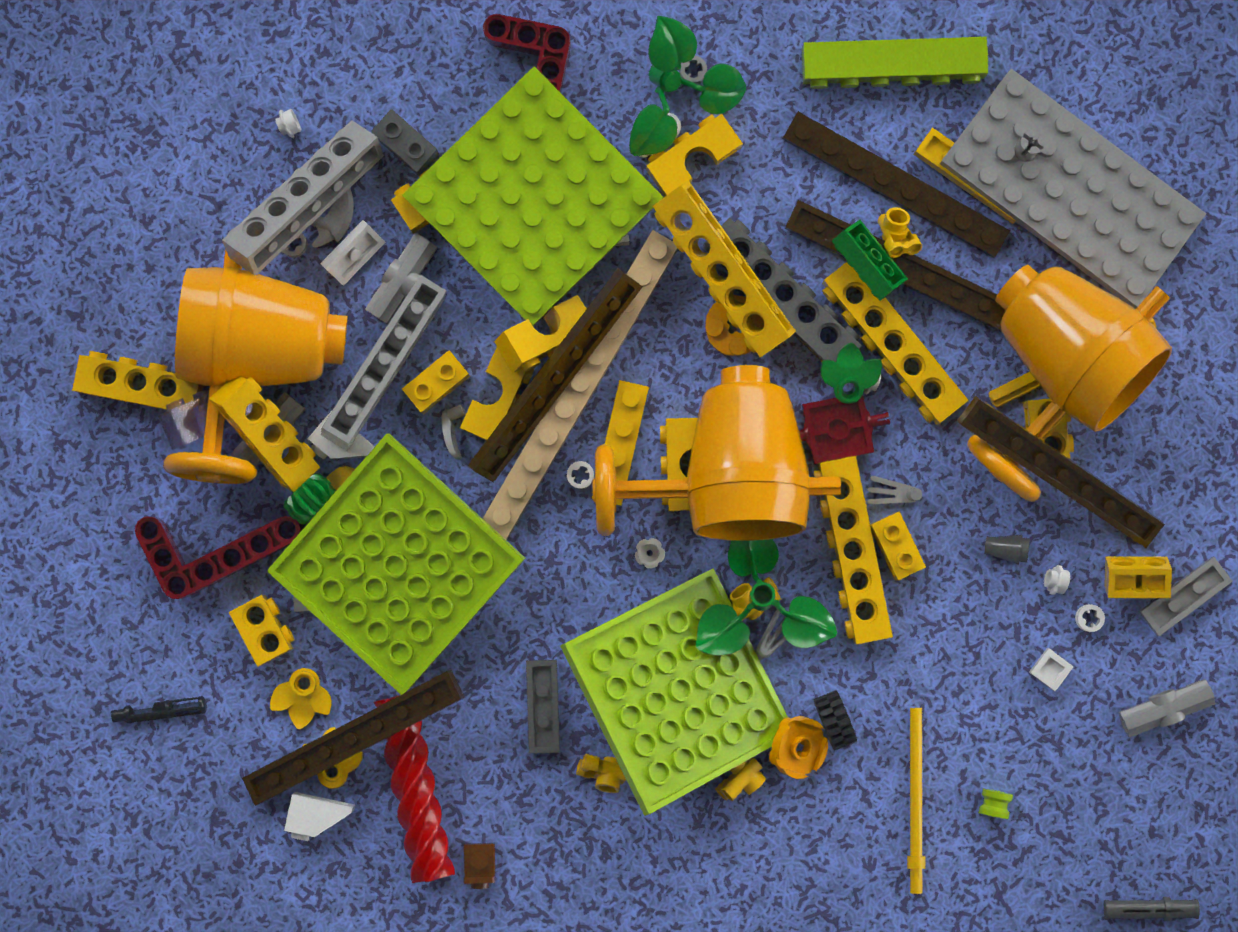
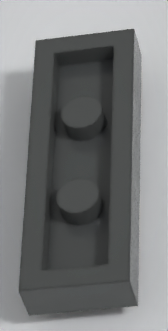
M557 659L526 660L529 753L560 752Z

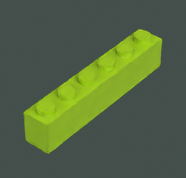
M987 37L804 42L802 45L803 84H810L811 89L828 88L830 83H840L842 88H855L861 82H871L872 87L889 86V82L901 81L902 86L919 85L920 81L932 80L933 85L950 84V80L962 79L963 84L980 83V79H984L988 74Z

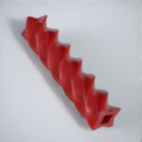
M398 696L374 701L373 703L376 707H379ZM422 720L385 739L387 742L384 749L385 761L394 771L391 778V789L395 797L400 801L397 818L402 828L407 831L404 839V849L407 856L414 862L410 872L412 883L431 882L439 878L455 875L453 863L447 856L448 837L440 825L442 818L441 806L433 795L435 791V777L427 765L429 756L428 745L420 734Z

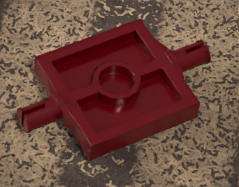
M863 395L858 401L848 404L839 401L837 398L802 404L805 421L803 429L799 430L801 441H806L811 450L813 465L851 456L874 453L872 442L873 428L890 425V419L878 421L879 419L888 418L889 413L870 416L865 407Z

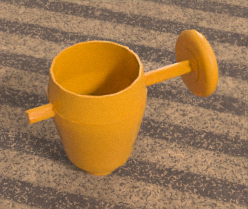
M226 249L223 268H187L183 278L178 310L175 376L177 379L210 386L202 453H171L163 461L164 470L173 476L200 482L242 484L252 481L257 474V469L252 463L240 458L221 455L225 418L209 398L226 382L235 380L240 376L246 379L252 377L260 386L301 383L319 379L323 374L325 363L343 365L348 316L330 314V303L322 294L242 270L240 265L229 258Z
M1025 265L1005 283L995 300L996 303L1006 310L1000 324L1001 331L1047 396L1053 400L1026 430L1042 440L1066 413L1094 432L1101 431L1117 419L1155 379L1172 353V347L1154 325L1149 322L1168 302L1170 297L1156 286L1141 304L1134 309L1126 302L1062 267H1050L1041 273H1038L1030 265ZM972 435L967 442L968 449L996 479L1029 502L1039 499L1041 494L1039 485L1019 463L977 435Z
M757 365L732 366L721 370V384L708 389L702 397L686 480L616 481L613 449L606 444L597 447L595 451V478L592 481L593 501L596 502V528L602 536H609L614 532L616 499L688 498L693 532L698 536L709 539L736 541L784 538L800 534L806 530L810 496L841 495L840 477H809L808 466L790 395L782 386L770 383V370Z

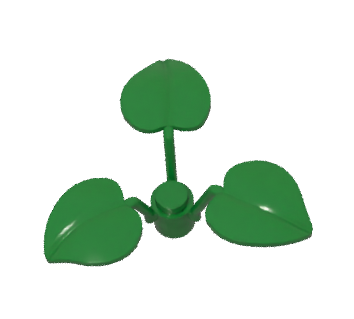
M657 16L655 30L650 40L648 55L652 66L648 76L649 80L657 86L655 93L659 95L663 110L655 104H650L638 114L632 127L629 142L630 153L634 156L651 155L665 151L676 138L677 122L672 116L667 115L670 109L664 92L675 91L679 88L680 84L702 92L699 98V105L702 109L711 114H721L734 108L741 101L746 91V83L740 72L735 67L725 63L716 64L705 73L703 78L704 86L681 77L677 70L681 69V63L689 62L694 58L697 50V40L694 33L686 25L673 18Z
M773 539L732 540L728 550V563L731 570L740 577L752 574V578L756 583L749 595L750 603L739 616L729 605L716 604L709 607L702 614L698 623L696 648L703 653L717 656L729 655L739 651L745 646L750 636V630L742 620L752 609L765 611L771 606H774L782 615L786 616L781 626L782 633L787 642L795 647L811 648L836 637L837 629L830 613L817 600L806 596L796 597L791 601L789 611H787L775 599L773 586L762 582L758 577V573L767 574L771 572L778 562L779 551Z

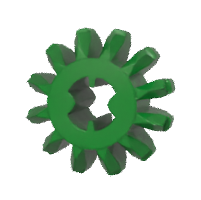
M315 473L285 500L283 507L294 520L296 519L300 524H306L317 514L336 490L326 477L324 478L320 473Z

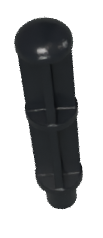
M203 696L155 702L153 708L133 710L130 705H126L123 709L112 710L111 719L113 723L125 721L131 724L134 722L205 714L207 702ZM198 699V702L173 705V702ZM200 709V712L184 713L177 715L174 714L175 712Z

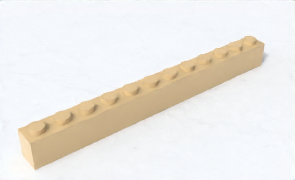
M654 230L651 231L627 272V275L643 286L539 422L482 518L506 541L678 251L673 241Z

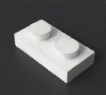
M362 220L320 264L344 286L386 242Z

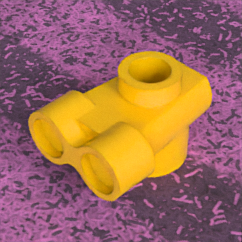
M890 208L886 214H881L878 218L882 239L885 241L884 247L891 258L899 257L904 253L909 255L917 254L923 247L918 236L912 234L908 228L909 214L901 208Z
M769 576L762 582L769 583L773 586L775 590V599L780 601L781 597L777 592L778 588ZM749 583L739 585L730 594V599L733 602L732 606L737 616L750 603L749 595L752 586ZM752 609L744 619L754 620L760 617L764 611Z
M585 754L583 759H580L578 762L576 775L589 779L590 777L595 778V788L602 792L618 793L620 785L626 781L615 757H604V760H602L600 757Z
M750 758L730 770L732 774L715 788L716 792L726 801L728 799L733 801L742 792V789L748 795L752 794L766 780V777L760 772L763 767L755 758Z

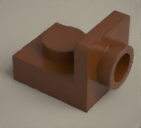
M464 843V884H471V889L489 888V883H495V843Z

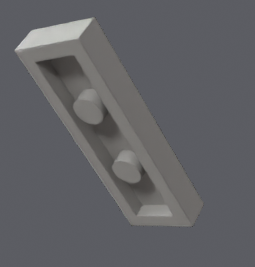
M1211 557L1171 587V598H1156L1138 612L1156 636H1161L1233 581L1216 558Z

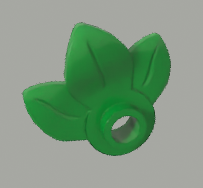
M852 342L845 345L839 351L836 361L823 360L821 364L823 381L833 387V392L839 401L847 404L858 401L862 397L864 389L875 385L882 370V361L880 359L864 361L859 348ZM852 383L853 388L851 391H843L845 384Z

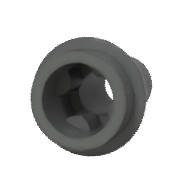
M1023 534L997 537L986 536L984 554L992 555L1018 565L1019 562L1027 563L1030 538H1022Z

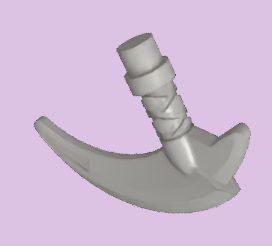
M350 188L332 204L330 211L325 217L320 216L311 224V226L317 228L319 236L312 242L313 248L326 245L334 239L338 243L346 234L354 211L353 196Z

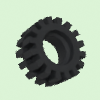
M837 690L813 699L823 728L834 751L857 742L855 731Z

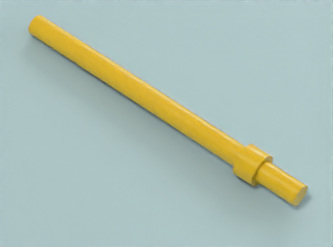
M910 708V855L907 856V869H910L911 894L923 893V869H926V856H922V708Z

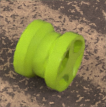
M983 788L982 796L984 801L979 806L978 813L1009 819L1008 803L1012 801L1013 794Z

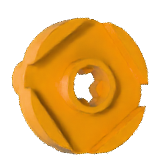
M734 295L737 301L741 303L746 302L745 296ZM715 302L709 309L705 321V331L711 346L726 356H741L752 352L747 347L744 341L745 336L742 332L735 331L732 334L728 331L730 325L727 323V310L721 302ZM753 314V324L756 327L763 328V318Z
M805 716L784 718L780 722L779 729L773 739L772 750L769 754L770 762L776 765L781 773L795 779L809 777L806 774L812 770L817 771L822 766L828 752V739L823 736V726L818 721ZM800 742L804 745L803 749L796 752L797 745Z

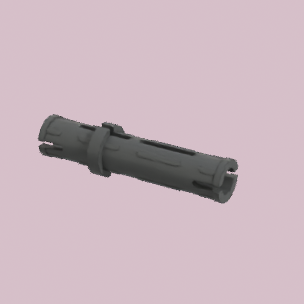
M1163 897L1162 900H1104L1103 903L1105 920L1163 918V921H1171L1172 918L1199 919L1200 906L1197 899L1171 900L1170 897Z

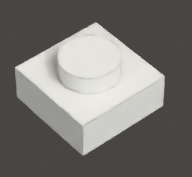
M1047 648L1029 673L1050 689L1056 691L1073 666Z

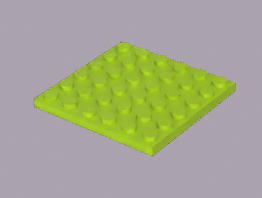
M535 66L402 194L524 320L529 319L533 326L653 209V205L664 198Z
M387 433L269 567L267 572L402 695L415 684L526 558L391 434Z
M714 568L560 645L644 816L657 811L772 747L780 722L788 717L749 639L743 648L729 655H710L696 648L698 623L702 614L709 607L716 604H725L733 608Z

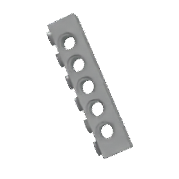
M351 120L328 143L318 149L303 166L296 169L292 176L279 188H276L264 202L253 209L238 226L228 232L227 236L222 239L229 258L245 270L257 275L384 156L378 137Z
M419 276L321 427V436L348 451L444 302L447 292L445 289L424 276Z

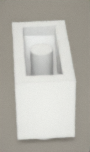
M330 413L308 437V440L313 443L310 448L323 460L327 456L333 460L366 457L375 447L360 433L348 451L321 436V427Z
M295 792L291 797L284 831L292 832V838L309 841L310 836L316 837L351 814L355 809V804Z

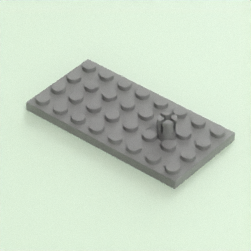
M1012 68L939 163L1134 309L1148 296L1206 215L1204 211Z

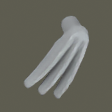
M461 404L450 409L446 408L442 412L444 441L450 455L458 460L462 459L458 448L453 420L466 415Z
M877 476L870 477L872 481L895 487L896 490L869 487L867 491L871 493L895 495V498L869 499L867 501L869 504L912 503L922 498V491L916 487Z
M778 610L775 611L755 649L759 660L768 658L786 641L784 636L777 640L782 631L783 621L773 635H770L780 615Z

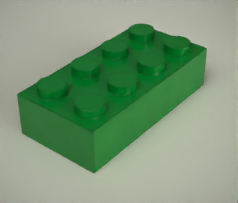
M861 220L846 228L832 240L836 250L842 253L849 266L854 268L859 274V278L867 284L872 294L880 301L908 280L906 275Z

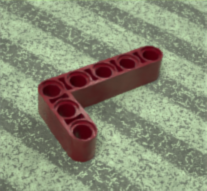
M493 14L484 21L483 32L486 41L490 45L539 56L537 69L541 73L548 66L556 67L559 70L558 76L547 80L560 93L562 92L571 49L570 36L564 28L501 14ZM500 24L506 28L505 33L500 37L491 36L489 30L493 25ZM523 31H532L536 35L535 39L530 43L521 42L519 35ZM553 37H561L565 40V45L561 49H553L548 43Z
M147 516L141 518L135 525L136 537L163 592L171 599L187 598L288 547L303 530V524H300L296 519L294 520L290 516L280 517L185 564L167 525L162 519ZM288 521L292 522L296 527V533L290 539L284 538L281 534L282 525ZM149 522H154L158 527V534L153 539L147 538L144 532L145 526ZM263 535L268 540V547L264 552L259 553L255 550L253 544L256 537ZM167 549L171 553L172 560L169 565L164 567L159 563L158 555L162 550ZM231 549L238 550L241 556L240 562L236 566L229 565L226 560V555ZM203 563H208L213 568V575L208 580L202 579L199 575V568ZM178 576L183 578L186 584L181 594L175 593L171 587L173 579Z

